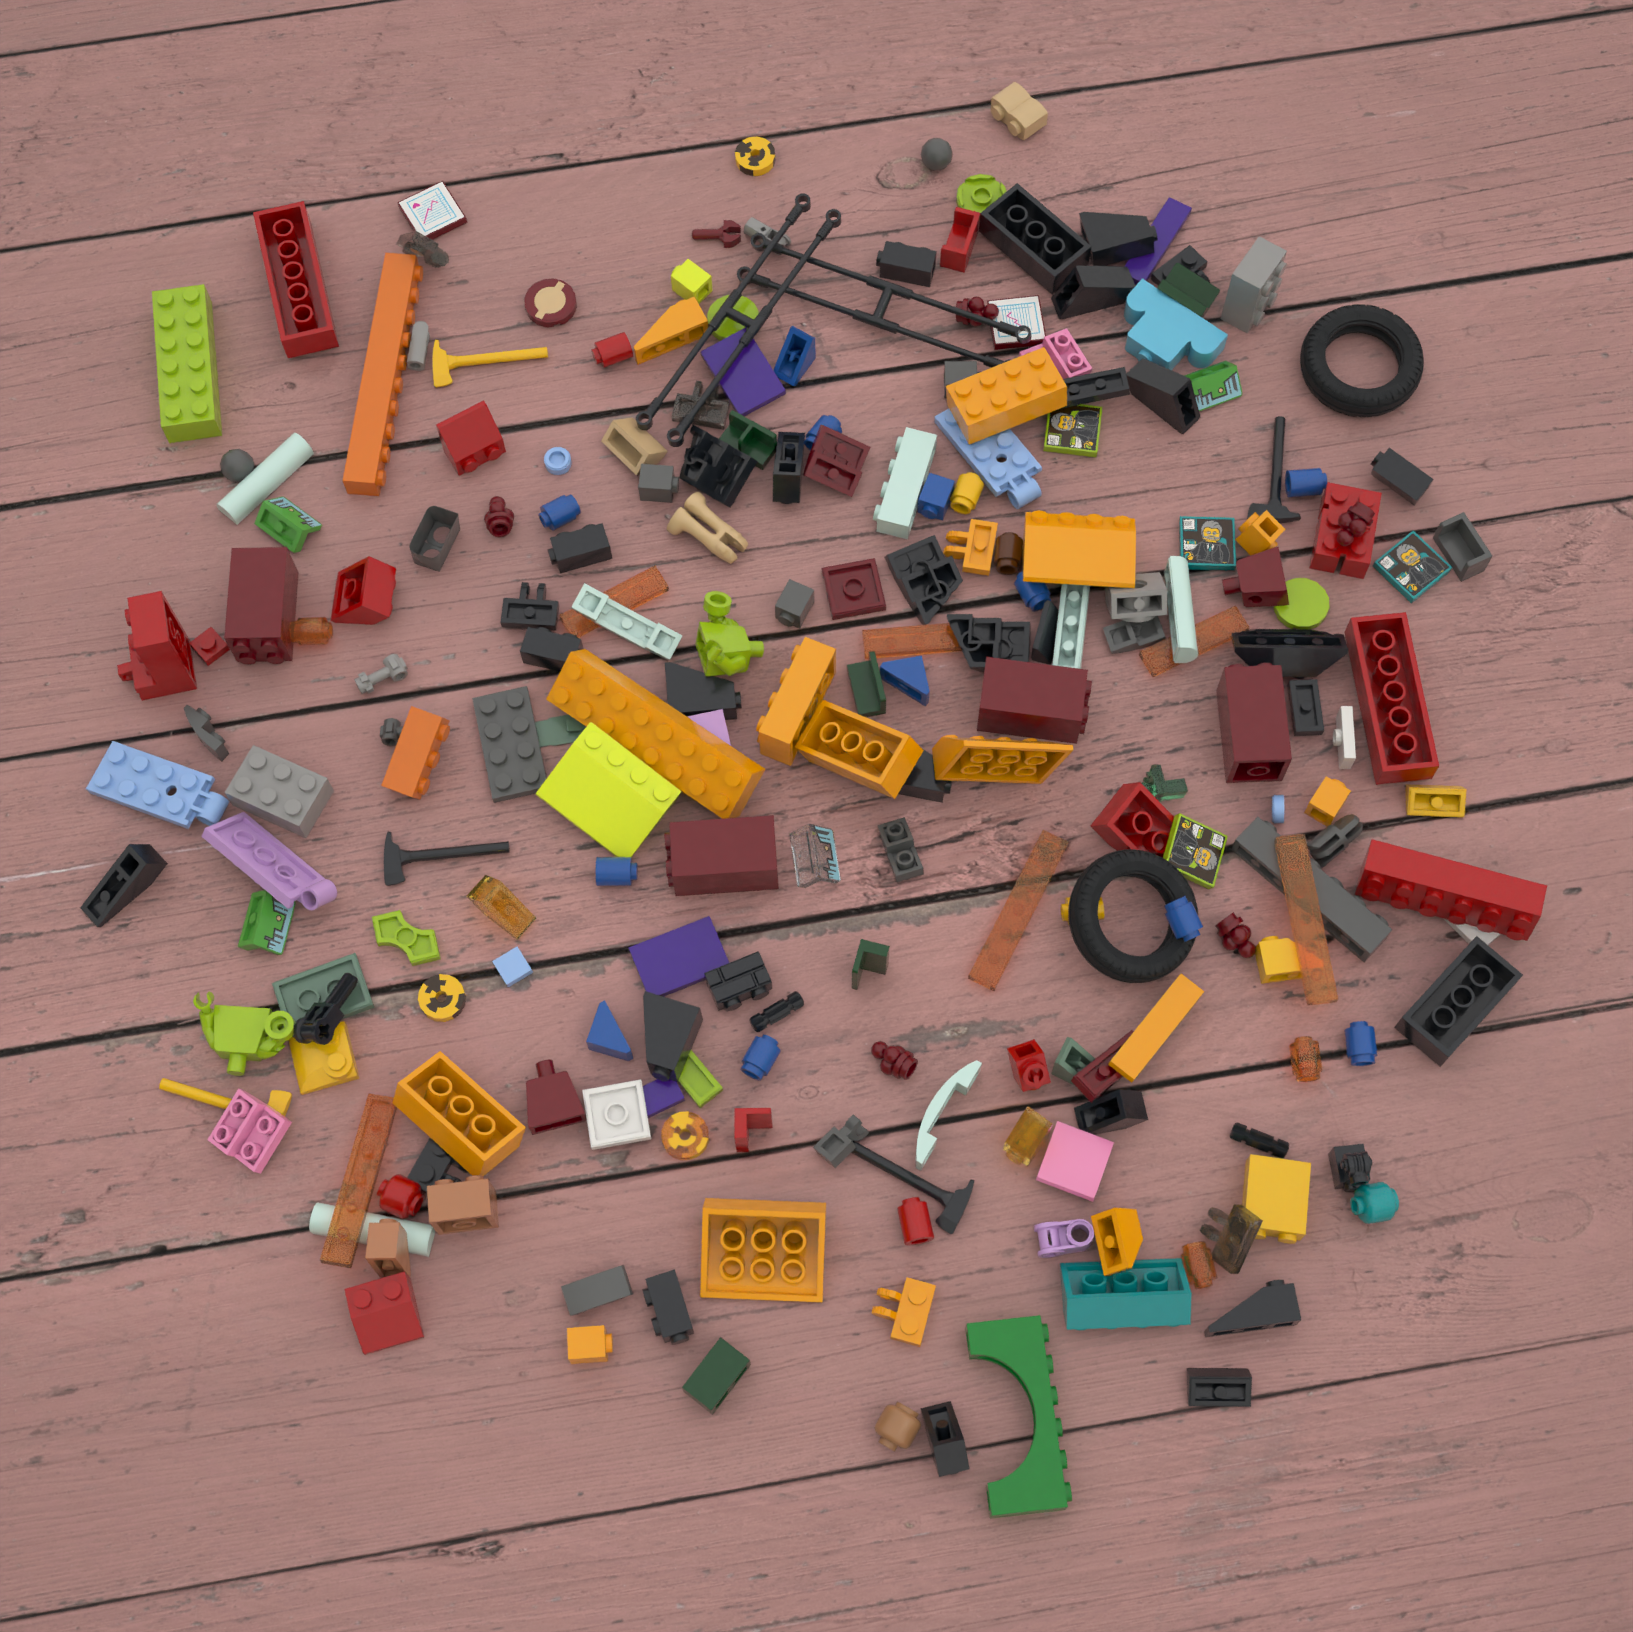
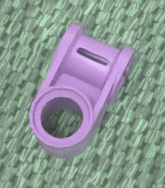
M1084 1219L1045 1222L1033 1226L1034 1232L1038 1234L1040 1251L1037 1253L1039 1258H1051L1063 1254L1086 1251L1091 1246L1094 1237L1092 1225ZM1076 1229H1082L1087 1233L1088 1239L1084 1242H1077L1072 1238L1071 1233ZM1048 1235L1050 1236L1051 1245H1049Z

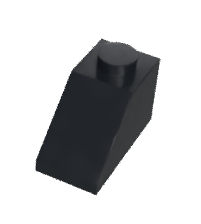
M1119 1089L1095 1099L1092 1103L1089 1101L1074 1108L1079 1129L1093 1135L1127 1129L1148 1120L1142 1091Z
M951 1401L921 1408L932 1457L939 1477L969 1470L964 1437Z

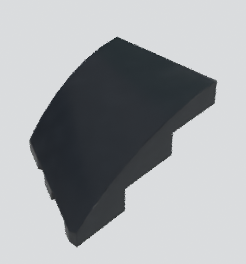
M692 425L690 432L693 434L690 448H686L685 460L679 478L731 508L758 461L712 436L703 429Z
M935 535L884 557L903 596L923 626L930 623L934 615L963 581L953 557H944Z
M947 614V620L970 669L984 673L986 657L1029 662L1030 622H1002V618H974L973 614Z

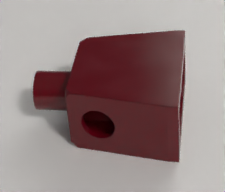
M1274 547L1238 560L1236 562L1238 576L1222 579L1225 596L1241 593L1245 607L1289 605L1279 547Z
M550 1059L536 1063L538 1078L526 1081L528 1126L532 1135L587 1121L585 1111L568 1072L556 1073L553 1060Z

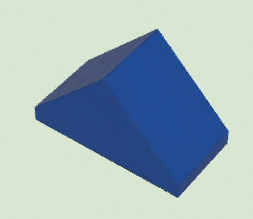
M794 326L790 327L773 369L779 379L792 386L797 385L816 359L815 337Z
M922 656L887 661L881 664L880 676L883 681L926 707L929 703L930 690Z
M604 1000L599 1003L586 1040L588 1049L630 1061L634 1059L632 1051Z

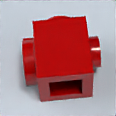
M1035 1039L1007 1048L1014 1079L1023 1092L1036 1090L1042 1085L1051 1083L1044 1052Z

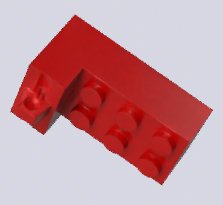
M162 591L128 597L129 609H125V618L128 626H131L132 634L128 635L131 661L117 665L119 677L122 681H134V688L139 693L142 701L196 690L197 684L192 650L189 644L190 639Z

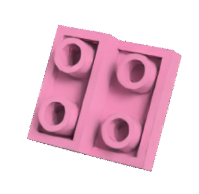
M1067 328L1045 336L1043 343L1019 352L1018 356L1020 357L1045 347L1062 379L1086 375L1092 372L1091 365Z
M238 1088L207 1140L226 1155L235 1157L253 1172L261 1174L292 1122L258 1098Z
M1057 1121L1036 1180L1093 1202L1114 1142Z

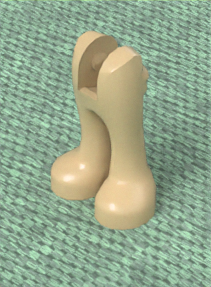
M700 492L692 494L685 501L684 509L682 507L678 508L667 525L669 533L679 535L685 531L691 534L714 555L729 564H732L738 558L735 552L727 546L728 544L741 552H744L748 546V542L741 533L721 520L707 507L706 499ZM692 516H696L699 520L706 523L716 532V534H712L711 532H709Z

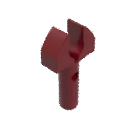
M724 220L723 226L719 229H694L692 231V238L694 240L719 239L724 243V248H732L741 242V235L728 234L741 233V226L732 220Z

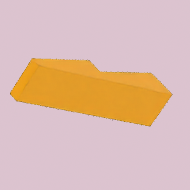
M1180 974L1108 1065L1132 1083L1196 1004L1204 990L1183 974Z

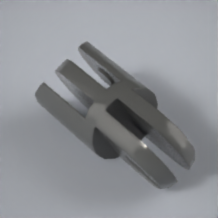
M1351 814L1340 818L1333 825L1327 826L1305 845L1310 850L1312 858L1318 862L1321 868L1325 867L1349 846V843L1362 833L1363 824L1359 822L1360 819L1356 815Z

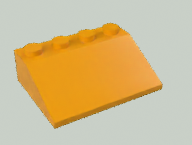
M1040 510L1025 512L1023 533L1024 582L1135 588L1136 525L1134 518L1127 516L1102 517L1098 514L1084 516L1074 515L1069 512L1052 514Z
M946 735L941 737L932 748L935 780L1042 784L1071 754L1073 745L1037 741L1035 738L1011 740L1009 737L985 739L983 736L958 738L956 735Z
M705 1198L702 1211L700 1297L823 1302L826 1203Z

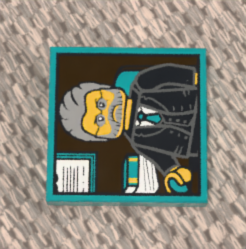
M1180 516V556L1187 559L1189 569L1235 571V518Z
M1414 531L1410 532L1373 564V567L1410 603H1413L1452 569V566Z

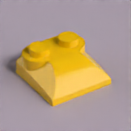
M345 1021L337 1025L332 1040L326 1045H320L314 1041L302 1044L296 1041L295 1037L288 1040L301 1095L359 1079Z

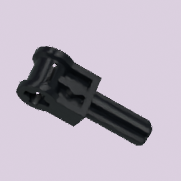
M345 973L324 1003L314 1002L306 1015L296 1021L293 1030L296 1041L302 1044L314 1041L317 1044L326 1045L332 1040L335 1028L344 1017L340 1008L357 986L358 979L356 976H353L351 973Z

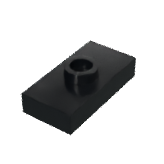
M1289 680L1288 693L1294 736L1322 735L1324 725L1318 680Z

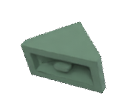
M1067 1037L1054 1063L1051 1074L1073 1084L1071 1082L1072 1078L1095 1060V1058L1075 1040Z

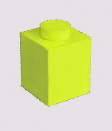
M689 259L682 265L676 266L672 271V290L683 299L687 300L695 297L698 304H700L713 291L711 275Z

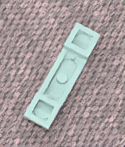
M585 583L571 607L576 612L617 636L669 661L682 638L681 634L660 623H654L611 600L608 595Z
M978 1060L966 1065L947 1080L928 1106L919 1129L916 1146V1168L920 1171L937 1143V1138L929 1133L954 1091L957 1090L966 1096L981 1071L982 1063Z

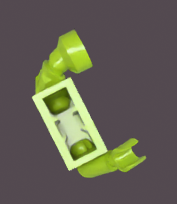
M711 591L705 595L703 608L708 613L710 621L699 622L695 642L705 676L725 674L732 676L736 673H744L748 670L750 657L762 658L764 654V644L762 641H749L745 628L739 626L735 620L725 617L730 612L732 600L730 596L719 591Z
M210 991L207 993L208 1003H203L200 1000L199 992L193 999L194 1006L201 1010L199 1016L205 1038L210 1048L215 1050L220 1058L229 1059L227 1073L230 1075L243 1076L247 1061H262V1059L275 1056L286 1046L283 1044L294 1035L295 1020L285 1011L272 1012L270 1008L215 1005L214 1009H212L210 1005L214 1001V994Z

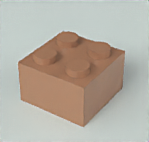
M475 1175L466 1177L463 1182L455 1183L451 1179H442L435 1181V1185L427 1186L429 1223L438 1235L499 1227L496 1191L488 1178L484 1179V1176Z

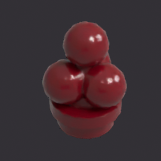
M981 297L964 298L963 301H957L956 308L991 320L999 315V308L992 303L985 306ZM956 315V321L962 322L963 325L971 324L975 327L982 325V323Z
M495 496L490 500L489 511L485 514L484 521L491 535L504 537L510 533L515 516L512 510L505 508V500L499 496Z
M1360 502L1350 506L1347 510L1348 513H1343L1338 518L1339 526L1346 530H1341L1337 534V542L1341 546H1349L1353 542L1354 537H1360L1364 534L1367 526H1371L1373 523L1372 518L1375 515L1373 510Z
M1233 912L1215 925L1219 931L1217 934L1220 938L1223 936L1222 945L1225 949L1230 951L1238 948V952L1243 958H1251L1256 952L1255 945L1248 941L1251 937V929L1247 925H1239L1243 922V919L1237 917Z
M879 1041L871 1047L872 1055L877 1059H883L880 1063V1069L886 1075L907 1080L912 1076L918 1065V1060L914 1058V1054L905 1050L902 1046H888L885 1042Z

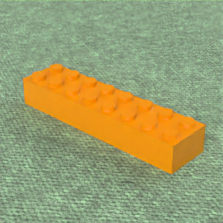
M586 649L570 652L546 700L586 727L590 722L595 724L676 788L722 819L737 818L741 815L766 770Z

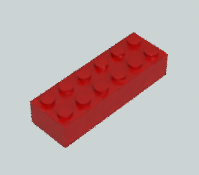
M304 201L253 212L280 339L287 358L339 347L311 220Z
M1406 612L1350 618L1344 633L1375 784L1432 779L1439 768V761Z
M1371 839L1361 866L1354 895L1362 896L1367 901L1388 903L1397 909L1418 911L1427 917L1436 916L1444 918L1453 924H1468L1477 927L1483 932H1496L1506 935L1512 940L1528 941L1541 917L1547 885Z

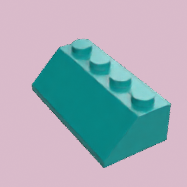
M1182 1258L1135 1260L1132 1268L1110 1276H1104L1101 1261L1060 1263L1063 1313L1067 1330L1075 1329L1082 1331L1096 1328L1116 1329L1121 1327L1146 1328L1149 1326L1176 1327L1179 1325H1191L1192 1293Z

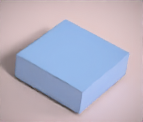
M518 947L492 961L507 987L533 973Z

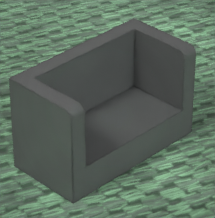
M1464 512L1441 522L1433 536L1435 543L1461 582L1484 572L1493 556Z

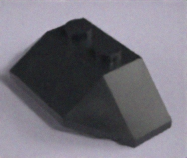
M1250 629L1234 632L1231 635L1234 652L1248 666H1257L1261 663L1281 665L1283 677H1294L1297 679L1317 677L1348 653L1344 634L1332 635L1328 632L1310 629Z

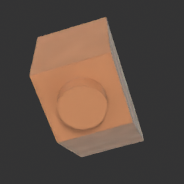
M381 1219L379 1223H369L365 1259L380 1278L404 1271L409 1277L411 1275L407 1232L400 1222L394 1219Z

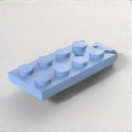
M950 409L934 416L935 424L995 497L1007 491L1008 498L1016 509H1020L1041 497V489L1032 476L1041 472L1042 466L1011 429L969 445ZM998 458H1006V459H1007L1005 462H998V461H997Z
M112 741L86 787L90 794L187 829L190 828L195 817L208 826L218 823L229 804L227 798L210 791L215 781L213 776ZM172 788H177V791L174 795H168V792Z

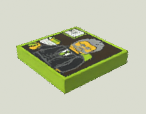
M1081 404L1048 413L1043 451L1097 458L1103 407Z
M1179 813L1174 816L1163 858L1173 864L1186 879L1207 889L1214 888L1228 836Z

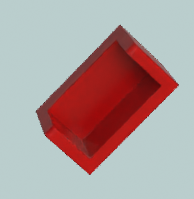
M960 207L955 208L954 221L947 243L942 245L940 267L965 273L979 233V212Z

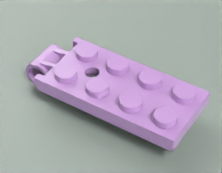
M245 812L204 829L202 838L286 908H292L294 901L297 900L306 909L315 910L335 900L337 897V889L333 882L322 877Z

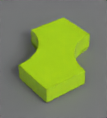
M400 910L372 917L378 946L399 948L407 954L412 966L441 960L434 930H421L411 926L404 920Z

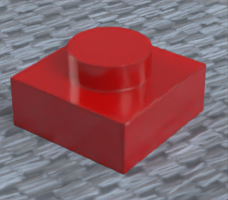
M212 627L189 642L192 649L207 666L230 650L226 642Z

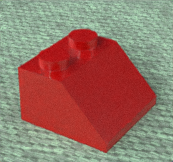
M484 400L436 424L444 453L459 476L476 470L478 466L489 460L498 459L506 452L503 438Z
M368 556L339 571L331 621L334 623L374 625L389 618L393 609L392 596L396 586V568Z
M405 1271L344 1289L351 1321L364 1355L424 1338L411 1278Z

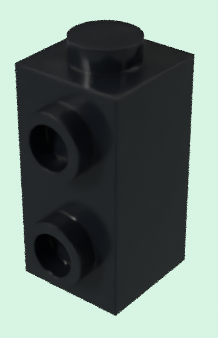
M886 241L884 250L878 251L876 266L880 267V278L930 287L936 267L937 251L926 247L909 246L901 242Z
M1388 448L1385 453L1380 451L1371 462L1373 466L1371 475L1414 506L1434 480L1391 448Z
M603 523L597 525L589 524L582 529L572 532H561L555 537L550 538L552 548L547 549L551 564H557L560 574L612 559Z
M528 627L520 654L525 664L561 671L570 652L582 650L583 645L581 639L570 633L561 635L543 627H537L536 629Z
M675 1269L646 1278L648 1288L642 1289L647 1307L654 1306L657 1317L652 1318L651 1321L656 1337L662 1335L664 1342L671 1341L672 1345L688 1341V1335L694 1334V1330Z

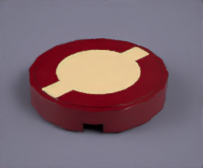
M554 278L543 279L534 283L527 290L524 298L525 310L530 320L539 326L547 328L567 323L574 316L577 308L576 295L572 287L566 282Z

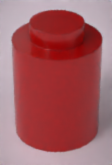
M625 332L595 342V348L591 349L595 363H601L603 368L633 357V351Z
M919 1197L903 1200L902 1205L897 1208L905 1245H918L933 1240L934 1234L927 1202L920 1201Z

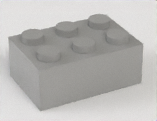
M1260 236L1257 238L1232 274L1221 320L1247 334L1253 325L1258 326L1265 315L1263 311L1266 307L1271 308L1278 296L1276 291L1282 282L1280 277L1287 266V263L1284 262L1286 250Z
M253 745L226 789L225 794L233 806L307 838L334 790L328 778Z

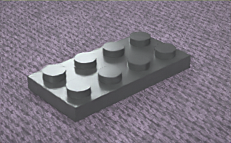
M527 686L472 698L493 802L497 803L536 794L547 779Z

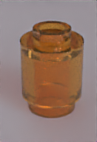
M326 617L298 618L297 621H291L290 623L291 641L299 645L327 644L329 639L333 637L332 623L328 622Z
M1310 1036L1295 1038L1294 1043L1289 1045L1292 1073L1296 1075L1298 1082L1319 1080L1320 1072H1322L1319 1042L1312 1040Z
M1199 1241L1182 1246L1183 1254L1180 1256L1189 1285H1194L1195 1289L1212 1286V1280L1218 1277L1211 1249L1207 1248L1206 1242Z

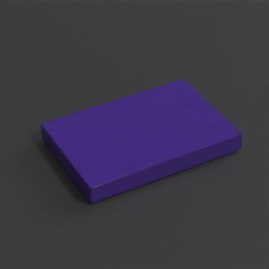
M746 327L700 351L701 357L714 378L738 346L740 338L747 330ZM752 339L748 347L742 350L719 382V386L734 410L743 416L786 394L785 388L754 339Z
M710 916L629 947L645 991L663 997L704 981V973L729 963Z

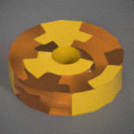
M689 1111L678 1112L671 1115L665 1121L661 1130L662 1144L666 1152L673 1158L681 1161L692 1160L699 1157L706 1150L709 1142V1130L705 1121L698 1114ZM682 1132H689L691 1136L688 1140H682L680 1134Z

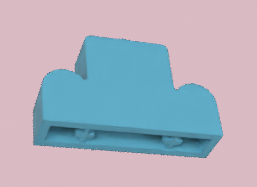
M1141 279L1127 296L1124 318L1133 327L1128 332L1125 350L1136 357L1138 361L1144 358L1169 370H1173L1184 356H1188L1187 359L1192 366L1205 368L1211 365L1224 350L1228 334L1146 280Z

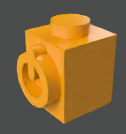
M1267 510L1260 516L1254 512L1238 527L1241 534L1235 540L1251 556L1276 547L1278 543L1275 540L1286 529Z

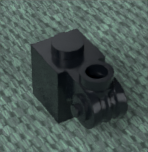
M1364 1144L1332 1148L1328 1153L1335 1189L1344 1188V1192H1355L1361 1185L1369 1183L1372 1159L1367 1151H1365Z

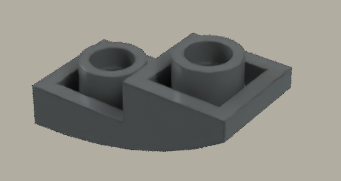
M187 704L184 707V711L193 730L203 745L222 762L229 754L224 746L226 741L214 732L215 729L210 722L212 718L201 708L195 710Z
M905 817L878 825L879 834L896 882L923 875V866L915 849L914 839Z
M624 1265L561 1286L570 1316L633 1295Z

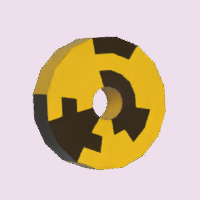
M746 138L736 147V165L746 175L762 176L774 167L776 161L775 148L765 138Z
M438 974L430 977L422 984L418 994V1002L422 1012L429 1019L436 1022H446L456 1018L462 1012L466 1003V994L462 984L456 978L450 975ZM442 994L447 995L445 1001H437L438 996Z

